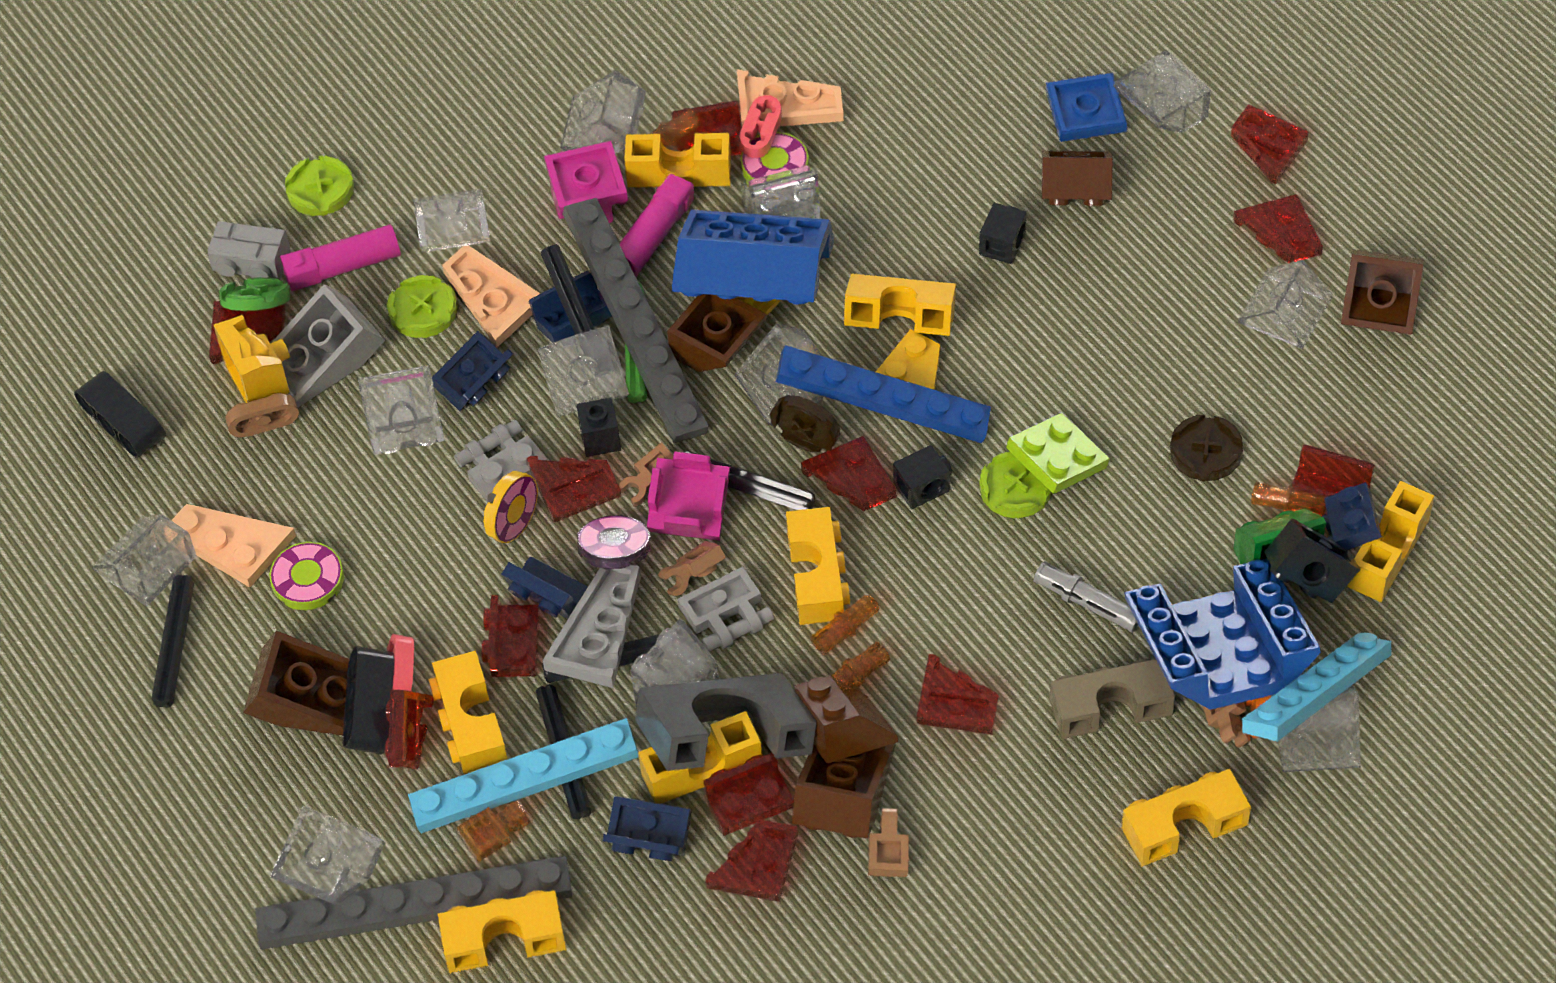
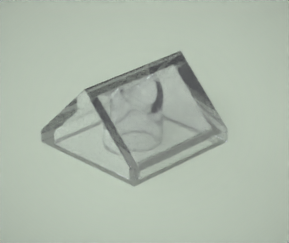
M482 188L413 199L421 253L491 242Z
M1304 260L1267 269L1238 318V323L1303 349L1332 300L1333 294Z

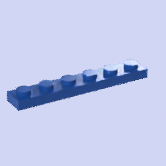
M787 345L784 346L781 352L775 381L777 383L978 443H982L987 436L990 406Z

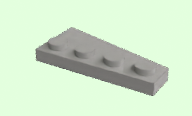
M607 558L604 560L543 659L544 671L611 688L614 687L640 583L641 574L639 566Z

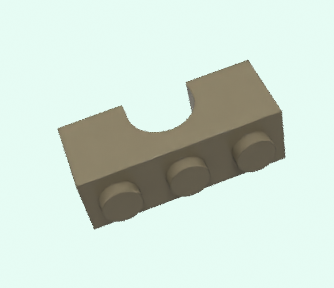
M1139 659L1129 665L1115 668L1106 666L1094 672L1078 676L1073 674L1064 675L1050 682V704L1061 739L1098 732L1100 720L1099 707L1110 701H1117L1127 705L1132 711L1135 723L1173 715L1175 695L1156 659Z

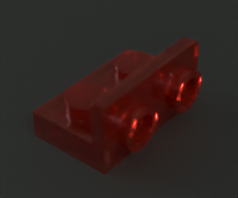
M738 101L720 102L713 105L685 108L671 112L673 135L677 151H685L694 146L695 133H729L731 156L742 154L740 147L742 124Z
M491 595L490 608H484L483 613L484 630L489 631V639L482 640V662L489 663L491 677L537 676L540 613L538 604L501 605L499 595Z
M773 753L765 756H754L748 759L745 764L730 770H719L703 781L705 800L723 836L790 810L794 806V799L778 770V759L775 758Z

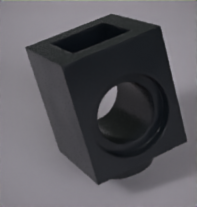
M993 203L979 233V255L1012 264L1026 234L1027 212L1013 206Z
M612 397L576 404L585 456L591 457L621 451L619 429Z
M932 445L893 463V484L911 510L950 491L952 468L944 455L939 456Z

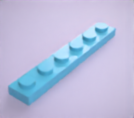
M1358 633L1335 651L1243 718V733L1278 742L1390 657L1391 641L1379 639L1372 633Z
M627 718L408 794L416 826L420 833L430 831L639 757L638 749Z

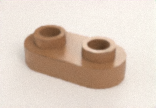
M275 393L259 400L236 404L227 412L225 419L231 435L235 437H249L293 423L298 418L299 411L294 397L288 394Z

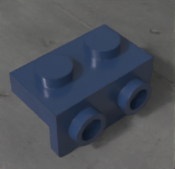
M585 271L573 277L593 326H599L606 319L612 317L591 272ZM555 287L529 300L538 330L556 345L560 342H567L575 337Z
M477 331L429 380V383L459 411L468 403L474 407L488 392L484 386L491 379L497 383L510 370L511 367L507 362L513 353L508 349L502 354Z
M1366 482L1354 487H1347L1339 493L1324 498L1327 513L1322 516L1326 521V529L1330 535L1327 538L1348 549L1351 553L1352 548L1382 537L1372 494Z
M529 557L522 569L508 562L501 573L510 585L507 589L510 593L524 601H527L528 598L539 603L538 607L556 618L558 615H561L568 619L588 586L534 557Z
M614 796L608 833L603 834L602 841L612 843L611 851L634 855L635 848L650 850L649 858L672 862L673 854L680 856L685 854L692 810Z

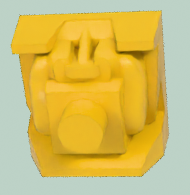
M243 315L214 324L225 367L245 403L266 398L275 393L288 394L290 392L282 361L289 359L290 354L283 339L269 343L265 334L258 335L252 329L247 328Z

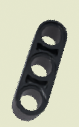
M100 372L74 391V396L83 410L133 457L139 458L166 437V432L160 422L107 372Z
M354 646L350 655L347 672L342 742L344 748L380 755L384 753L390 732L394 653Z

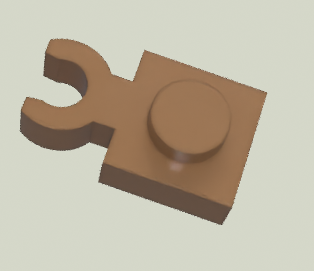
M662 442L634 464V469L638 473L637 476L626 477L619 484V490L622 493L629 487H636L639 490L638 494L631 499L634 507L642 504L646 499L647 491L650 488L652 469L656 468L657 458L673 460V454Z

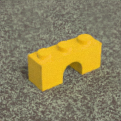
M695 133L694 146L685 151H672L664 147L661 143L660 134H626L625 170L627 186L659 187L669 174L691 182L694 187L730 186L731 150L729 133Z
M850 274L845 293L844 326L879 329L883 319L891 316H903L915 322V333L950 336L955 314L956 284Z
M1399 482L1384 507L1379 525L1382 537L1361 546L1354 558L1360 570L1349 582L1348 588L1382 603L1430 520L1434 495L1405 482Z
M830 507L786 512L791 563L808 561L818 566L810 572L794 574L799 624L805 625L844 620V605H850L848 582L841 583L840 574L846 573L844 552H836L835 543L841 542L839 520L832 521Z
M476 650L432 662L435 677L428 680L434 701L442 699L444 708L437 711L443 732L451 730L453 740L447 741L452 763L460 762L463 774L465 775L508 760L495 713L479 717L466 713L472 706L489 701L485 679Z
M744 711L710 724L711 733L707 740L704 767L667 771L652 747L639 751L641 775L654 803L662 804L763 765L761 741L747 712Z
M1230 769L1219 773L1214 771L1203 775L1198 781L1186 786H1173L1162 795L1150 800L1140 799L1131 803L1123 810L1122 830L1141 866H1145L1178 853L1180 834L1175 824L1179 821L1194 819L1206 826L1214 839L1247 826L1251 806Z
M542 890L532 891L523 897L508 900L497 898L490 900L484 905L469 908L457 906L449 909L447 912L438 914L444 956L449 973L488 966L486 954L488 944L494 937L505 933L514 934L523 940L527 958L566 950L555 890L548 892Z

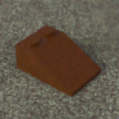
M275 631L261 649L243 713L280 727L343 736L349 658Z
M896 743L830 763H826L813 745L812 754L808 755L795 785L792 824L805 826L811 830L841 833L851 838L861 837L868 839L877 816Z

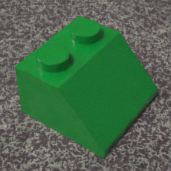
M1304 508L1294 512L1284 511L1276 517L1260 522L1251 521L1245 523L1240 528H1236L1233 550L1240 564L1266 559L1265 550L1292 518L1324 536L1326 528L1324 517Z

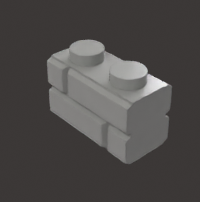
M218 221L214 237H212L208 247V257L212 271H216L223 276L240 274L250 276L251 278H277L280 280L283 273L280 256L290 253V244L286 230Z

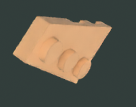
M737 69L742 127L752 102L763 95L773 96L780 102L782 118L779 127L844 121L840 86L804 80L790 83L779 81V76L766 74L765 78L749 76V71ZM766 108V111L761 113V121H765L767 114L772 113L771 109Z
M468 244L460 248L442 265L445 276L496 348L533 315L529 300L540 293Z
M186 504L163 529L166 538L248 587H251L280 552L296 537L295 530L292 527Z

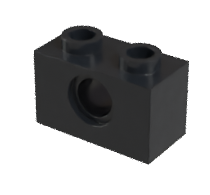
M1294 518L1288 522L1265 550V554L1272 565L1270 570L1278 579L1285 583L1291 580L1298 584L1300 589L1309 597L1316 599L1319 596L1330 603L1334 602L1360 570L1348 549Z

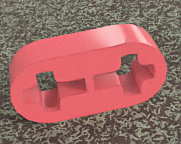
M770 95L759 96L750 106L740 132L741 150L750 158L763 157L772 146L782 118L781 104L777 98ZM766 108L771 109L772 113H768L765 121H761V113H764ZM757 132H760L761 141L751 145L750 140H754Z
M393 634L387 646V652L394 653L392 700L405 703L410 696L413 683L414 639Z

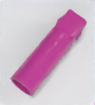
M669 174L661 186L656 189L652 200L619 243L635 277L638 276L672 227L679 221L685 211L687 212L690 204L693 202L694 185L691 182Z
M390 224L312 249L308 247L280 256L290 290L293 292L319 284L321 280L399 257L401 252L395 232Z

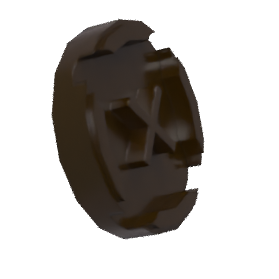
M786 395L779 398L770 413L773 427L776 428L778 425L783 430L781 436L797 448L808 452L819 453L821 449H826V452L832 450L841 435L839 424L824 407L800 396Z
M1195 415L1183 420L1174 429L1170 442L1171 460L1177 469L1189 478L1200 481L1222 479L1229 476L1240 464L1243 455L1242 436L1235 425L1222 417L1214 416L1213 419L1210 417L1205 418V415Z

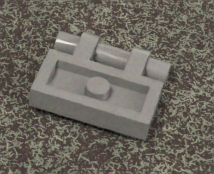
M513 420L506 425L502 423L491 429V434L479 441H470L464 445V450L454 455V459L459 467H463L471 461L475 464V467L467 471L468 479L487 503L494 500L496 494L492 493L493 489L506 474L512 471H520L533 477L549 467L548 459L528 435L517 442L512 439V437L522 432V428L517 420ZM498 445L503 449L489 459L485 455V453Z
M744 567L734 570L678 598V607L696 634L707 628H710L713 634L701 640L707 652H711L718 647L725 649L733 645L734 639L748 632L755 634L763 630L764 624L774 620L773 613L768 606L757 612L752 607L762 601L761 593ZM737 613L743 618L727 627L723 620Z

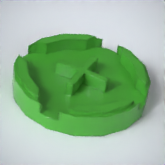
M248 278L243 280V286L238 287L235 286V282H230L222 286L219 291L222 307L238 311H254L277 307L288 302L291 297L289 284H283V281L277 278Z

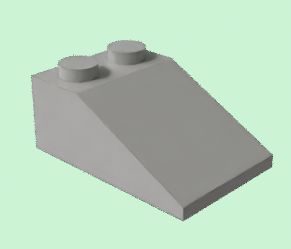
M325 284L273 340L275 342L283 339L289 351L290 358L282 361L290 391L288 395L294 397L297 408L363 366L385 341L382 335L347 296Z

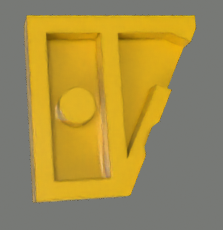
M910 329L876 372L935 389L940 359V344Z

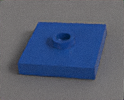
M1113 73L1046 83V93L1060 142L1127 132V121Z

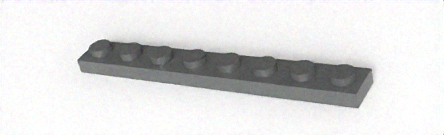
M597 198L564 206L563 216L673 443L707 434L709 426Z
M561 856L255 908L258 943L260 949L263 950L438 920L439 913L447 912L453 907L466 906L469 908L484 905L493 899L504 898L508 900L523 897L537 890L545 892L555 890L557 900L571 898L573 896L567 857Z

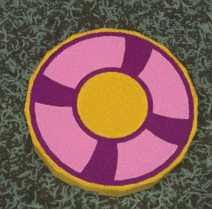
M512 471L501 478L492 492L496 494L493 504L488 502L485 507L483 522L486 534L500 543H510L520 536L530 522L537 504L538 488L536 480L531 475L520 471Z

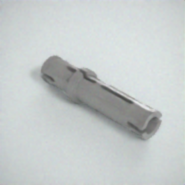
M1046 561L1041 563L1034 576V583L1040 584L1061 595V599L1067 603L1073 601L1129 630V632H1135L1139 625L1128 604L1083 582L1082 576L1076 573L1070 575Z

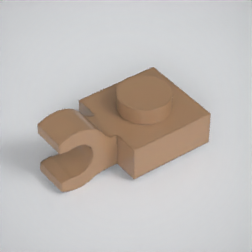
M705 541L678 558L675 565L663 568L658 575L664 580L675 575L676 584L669 588L667 592L669 595L678 596L687 589L691 576L704 577L717 569L716 564L725 559L726 556L720 545Z
M1244 702L1212 710L1203 706L1208 725L1219 729L1220 737L1224 743L1227 744L1234 739L1236 747L1240 748L1251 741L1250 735L1243 733V722L1238 717L1246 711Z
M882 808L880 833L869 834L868 875L907 877L909 835L897 834L898 809Z

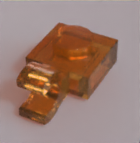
M515 801L496 815L488 807L457 826L456 829L477 862H480L509 844L511 840L507 832H516L523 829L529 824V820L525 816L526 811L519 801Z

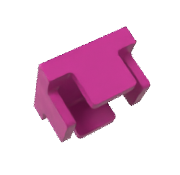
M611 141L544 156L551 193L559 219L564 218V206L597 198L608 222H613L612 205L617 203L619 205L626 204L628 196Z
M674 452L673 460L657 458L656 468L652 469L648 495L649 514L647 531L720 541L730 467L711 464L710 456Z

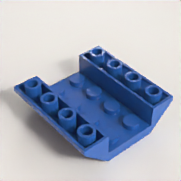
M690 210L678 237L672 292H682L690 297L702 294L717 295L722 299L749 297L759 302H768L773 299L788 300L790 303L797 305L814 302L819 289V261L830 257L834 245V235L830 219Z
M1268 558L1233 566L1234 590L1219 592L1203 598L1181 601L1172 605L1161 583L1124 592L1125 599L1172 690L1210 710L1278 693L1297 679L1320 654L1318 642L1283 581L1271 572L1270 568L1272 565Z

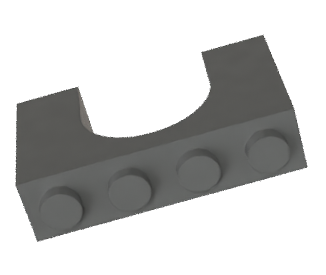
M783 673L639 688L635 717L636 723L667 771L704 767L708 733L702 725L703 722L723 720L746 711L755 731L765 741L775 758L812 754L817 721Z

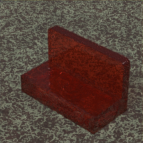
M1303 445L1299 466L1290 489L1289 497L1326 508L1324 498L1339 493L1347 487H1354L1366 482L1369 489H1371L1375 465L1317 447Z

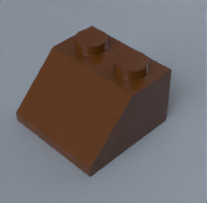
M1042 150V199H1049V205H1069V199L1083 200V205L1102 206L1104 205V200H1112L1113 157L1111 151Z
M1353 249L1341 324L1412 335L1424 259Z
M702 294L693 300L667 330L668 344L676 360L698 372L723 368L732 361L765 322L767 314L738 298L722 299L717 295Z
M831 675L813 678L808 682L794 685L795 692L817 721L813 745L826 763L898 742V735L869 697Z

